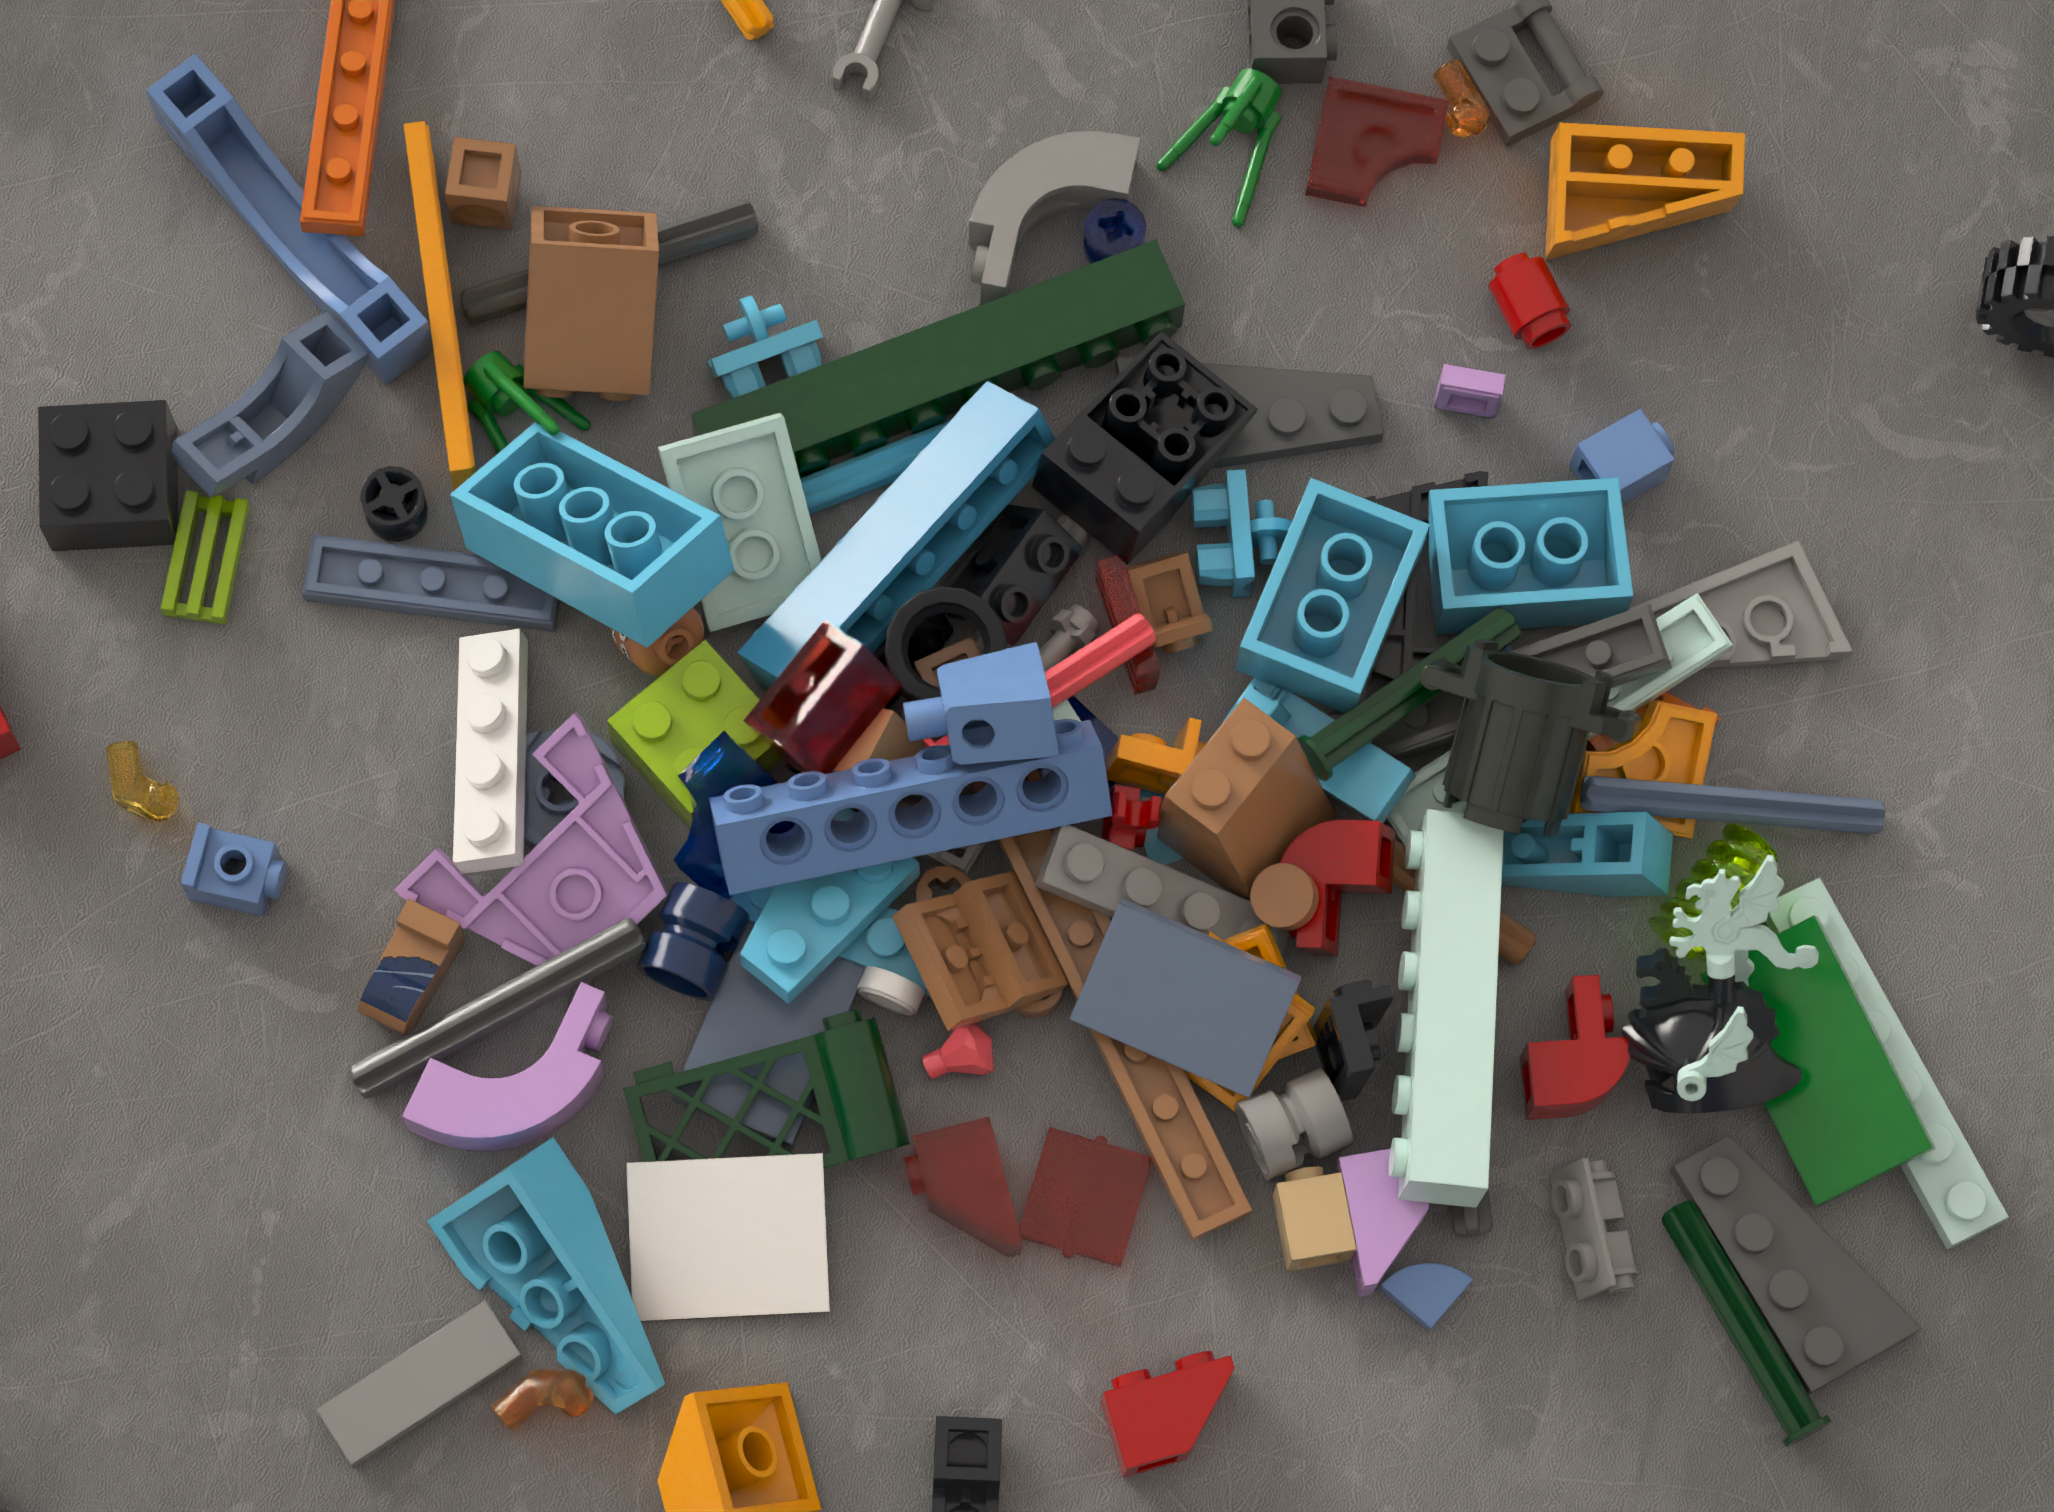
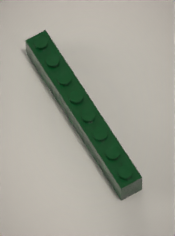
M1153 240L691 414L693 434L695 437L781 413L785 419L799 477L802 478L827 468L830 460L850 452L859 456L885 446L888 438L909 430L916 434L944 423L946 416L959 412L960 408L974 396L986 381L1007 392L1025 386L1029 390H1037L1056 382L1064 371L1083 364L1086 368L1102 366L1115 359L1119 355L1120 350L1141 342L1146 347L1161 331L1171 338L1175 335L1177 329L1182 327L1185 303L1157 240Z

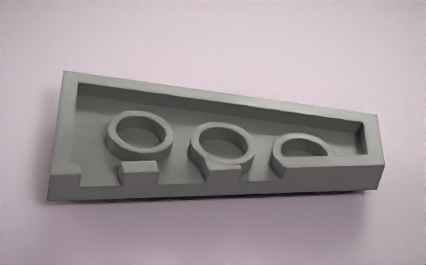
M1116 356L1115 368L1117 376L1134 358ZM1202 363L1258 408L1256 414L1212 469L1382 442L1384 432L1372 376Z

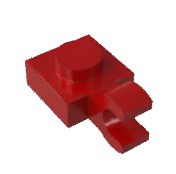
M1115 785L1109 793L1113 816L1102 819L1101 839L1133 852L1135 847H1143L1147 829H1154L1160 826L1162 798L1152 796L1148 801H1139L1140 788Z

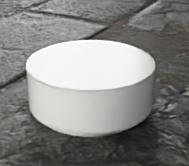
M873 966L865 967L857 986L858 993L866 1000L884 1009L907 1016L917 1013L925 994V990L911 980Z

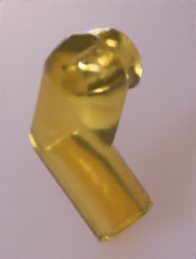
M120 741L106 747V754L115 803L146 822L156 823L168 820L179 804L177 789L167 781L162 785L142 774L137 742Z

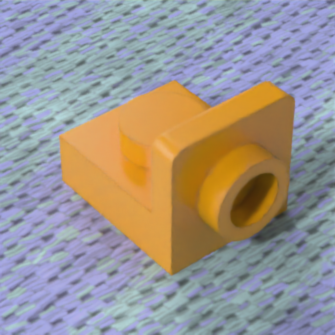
M1189 717L1177 734L1174 747L1166 746V742L1163 739L1151 734L1136 733L1130 736L1121 734L1107 757L1105 767L1107 780L1166 795L1207 744L1198 741L1202 720Z

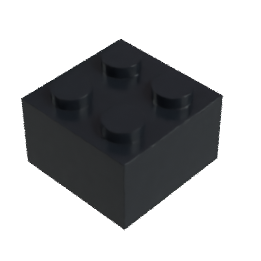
M166 400L38 407L39 527L51 550L69 551L174 545L178 529L177 463L169 454L173 441L177 439V426Z

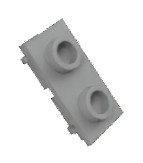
M1581 1158L1550 1174L1552 1207L1559 1217L1566 1247V1269L1568 1275L1573 1280L1577 1301H1583L1607 1289L1609 1294L1634 1289L1632 1277L1638 1275V1271L1635 1266L1628 1231L1607 1232L1604 1223L1624 1218L1615 1172L1608 1171L1605 1160L1589 1162L1588 1158Z

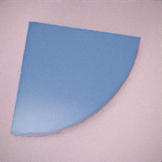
M1422 1263L1408 1266L1394 1273L1381 1284L1379 1289L1429 1332L1471 1284L1473 1279L1451 1266L1437 1263Z

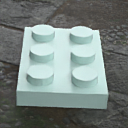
M777 413L658 447L669 489L721 515L734 571L699 601L706 628L709 632L772 615L790 596L796 586L822 561L784 416L781 413Z

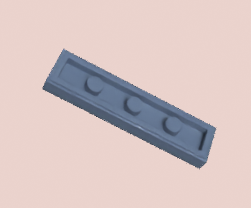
M312 534L302 592L305 601L553 632L556 629L560 604L559 599L477 554Z

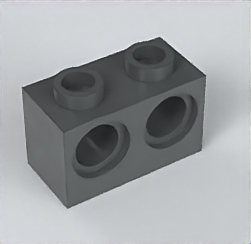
M1246 0L1249 68L1267 74L1277 84L1322 83L1326 61H1336L1337 27L1336 24H1326L1325 5H1334V0ZM1287 36H1294L1303 40L1307 46L1301 49H1290L1282 45L1279 40Z

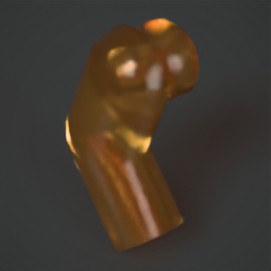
M1453 60L1436 70L1433 77L1451 106L1446 114V123L1451 133L1463 138L1469 134H1480L1488 127L1490 113L1461 62Z
M536 1369L528 1373L490 1408L507 1428L513 1432L541 1406L560 1407L567 1416L578 1417L590 1408L594 1395L592 1390L585 1385V1377L573 1369Z

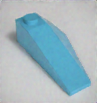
M554 1137L510 1164L427 1221L463 1276L478 1290H482L486 1286L490 1287L514 1310L509 1318L524 1332L533 1327L557 1349L558 1363L615 1415L655 1392L665 1384L591 1193Z

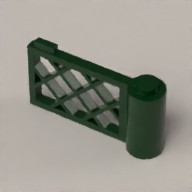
M855 1009L823 1018L825 1031L676 1074L672 1062L633 1072L636 1085L623 1089L643 1162L668 1161L674 1149L679 1150L694 1160L709 1159L679 1142L697 1108L730 1126L712 1159L723 1157L737 1131L769 1148L770 1151L767 1156H775L777 1153L780 1155H796L783 1148L782 1145L800 1113L824 1126L831 1153L823 1155V1169L911 1144L876 1018L863 1020L860 1009ZM803 1052L810 1080L796 1102L764 1083L778 1059ZM766 1063L757 1079L741 1070ZM731 1073L753 1086L735 1119L702 1102L716 1076ZM702 1081L695 1096L678 1088ZM667 1090L690 1103L671 1137L648 1124L641 1097ZM760 1090L793 1108L775 1142L741 1124ZM813 1090L820 1115L805 1107ZM652 1136L667 1144L659 1159Z

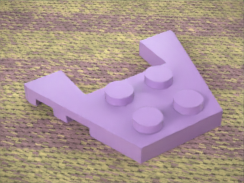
M577 712L573 713L532 755L578 800L579 804L523 858L522 866H515L486 894L466 874H461L453 861L437 847L394 889L400 897L406 900L409 898L459 922L463 929H470L501 945L502 949L536 966L626 918H632L638 924L669 893L583 718Z

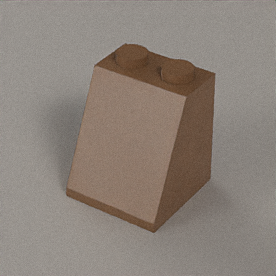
M531 206L523 388L536 389L538 394L552 398L568 397L573 394V391L598 392L601 398L611 401H629L634 399L636 395H650L659 259L656 213Z
M1243 698L1164 796L1157 838L1225 890L1251 901V888L1260 872L1271 865L1280 863L1286 849L1302 832L1319 823L1332 821L1336 814L1297 737L1246 698Z

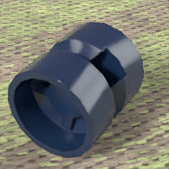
M677 882L672 885L659 915L666 924L665 929L651 933L637 967L645 976L673 991L699 1000L711 1001L715 999L728 969V964L722 955L725 952L737 949L750 916L742 907L715 892L689 883Z

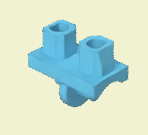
M749 295L739 299L742 318L723 324L722 328L728 342L749 335L753 343L706 361L712 379L720 376L724 388L731 399L766 386L757 363L759 361L779 355L787 378L821 366L820 352L815 340L823 338L817 320L769 337L766 328L787 321L781 304H777L759 311L755 300Z
M1227 470L1223 484H1211L1193 488L1191 492L1190 506L1193 528L1226 526L1227 543L1196 545L1195 565L1197 584L1231 586L1232 598L1251 597L1250 582L1255 579L1252 547H1259L1261 564H1275L1278 557L1277 545L1283 544L1292 521L1286 518L1275 517L1274 502L1272 500L1255 502L1256 519L1250 520L1246 470Z

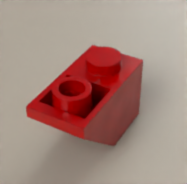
M1212 1351L1199 1352L1175 1361L1176 1371L1151 1378L1149 1369H1142L1123 1374L1111 1380L1113 1389L1103 1392L1101 1406L1123 1478L1187 1460L1232 1376L1235 1367L1231 1355L1215 1360Z

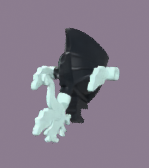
M1767 855L1754 879L1740 891V903L1732 911L1731 901L1741 885V880L1739 876H1732L1729 880L1726 879L1725 869H1720L1714 879L1708 878L1703 880L1701 885L1693 883L1687 887L1686 899L1689 900L1694 895L1701 898V900L1695 902L1696 908L1702 910L1698 917H1688L1681 907H1676L1673 910V915L1677 917L1673 919V927L1687 928L1693 932V935L1684 938L1671 936L1669 943L1671 946L1678 947L1676 955L1679 958L1685 957L1695 946L1705 949L1708 985L1692 983L1691 976L1685 974V966L1679 965L1678 957L1671 956L1666 948H1659L1652 955H1642L1636 959V976L1639 978L1655 977L1660 980V983L1654 986L1641 987L1639 1004L1643 1008L1634 1009L1628 1014L1630 1024L1622 1028L1621 1034L1628 1040L1629 1046L1627 1051L1630 1058L1646 1065L1650 1080H1645V1089L1652 1109L1669 1113H1709L1743 1109L1779 1097L1798 1085L1802 1079L1800 1067L1785 1060L1771 1045L1772 1040L1780 1034V1029L1775 1021L1776 1010L1765 1001L1763 992L1750 988L1748 977L1754 971V963L1748 958V950L1760 951L1776 967L1793 969L1798 966L1803 969L1812 968L1818 963L1819 952L1816 947L1810 945L1797 947L1795 954L1788 953L1782 947L1774 932L1767 926L1759 925L1767 921L1769 912L1779 908L1778 894L1784 887V881L1777 875V863L1773 855ZM1674 1076V1091L1662 1086L1663 1082Z

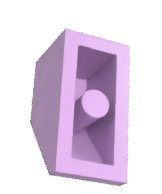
M1390 1149L1339 1157L1334 1168V1173L1342 1172L1354 1233L1356 1251L1351 1262L1358 1297L1372 1295L1429 1210V1204L1425 1202L1398 1200L1399 1178L1389 1176Z

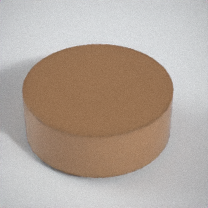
M1278 863L1265 868L1256 877L1251 888L1250 900L1255 914L1261 921L1275 929L1289 931L1298 929L1311 920L1318 907L1319 892L1315 881L1307 872L1292 864Z

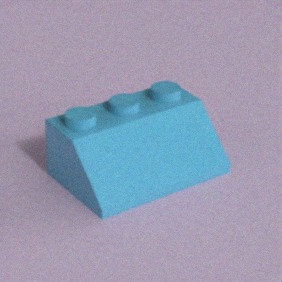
M1619 477L1435 489L1429 491V582L1435 635L1462 633L1496 608H1503L1508 613H1511L1517 620L1520 629L1587 625L1628 611L1633 599V588Z

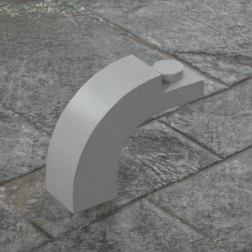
M1104 131L1067 132L1042 139L1023 148L996 170L980 192L969 223V245L978 247L971 282L981 284L980 305L1008 295L1019 246L1028 231L1047 216L1066 210H1086L1126 218L1138 162L1140 138Z

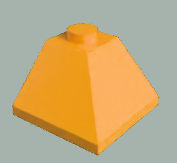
M788 1382L700 1391L684 1396L657 1480L665 1512H818L822 1510Z

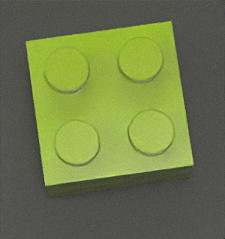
M706 640L702 641L607 720L611 743L693 834L712 817L709 798L724 795L727 790L739 785H754L788 756L785 751L790 746L789 731Z

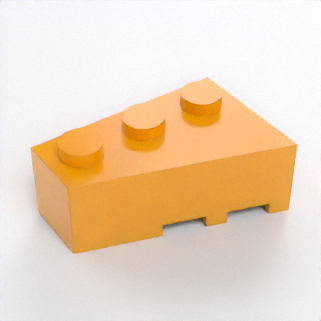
M1560 122L1550 140L1545 260L1731 211L1743 195L1745 133Z

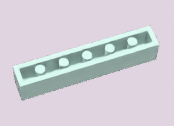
M1427 809L1418 830H1409L1405 846V868L1415 869L1414 891L1406 890L1401 916L1402 929L1412 930L1411 952H1402L1398 975L1399 990L1409 991L1408 1013H1399L1395 1034L1396 1052L1405 1053L1404 1075H1396L1393 1086L1392 1113L1402 1115L1401 1138L1394 1137L1392 1139L1389 1155V1176L1399 1178L1398 1200L1476 1208L1487 1192L1489 1184L1504 831L1463 818L1464 813Z

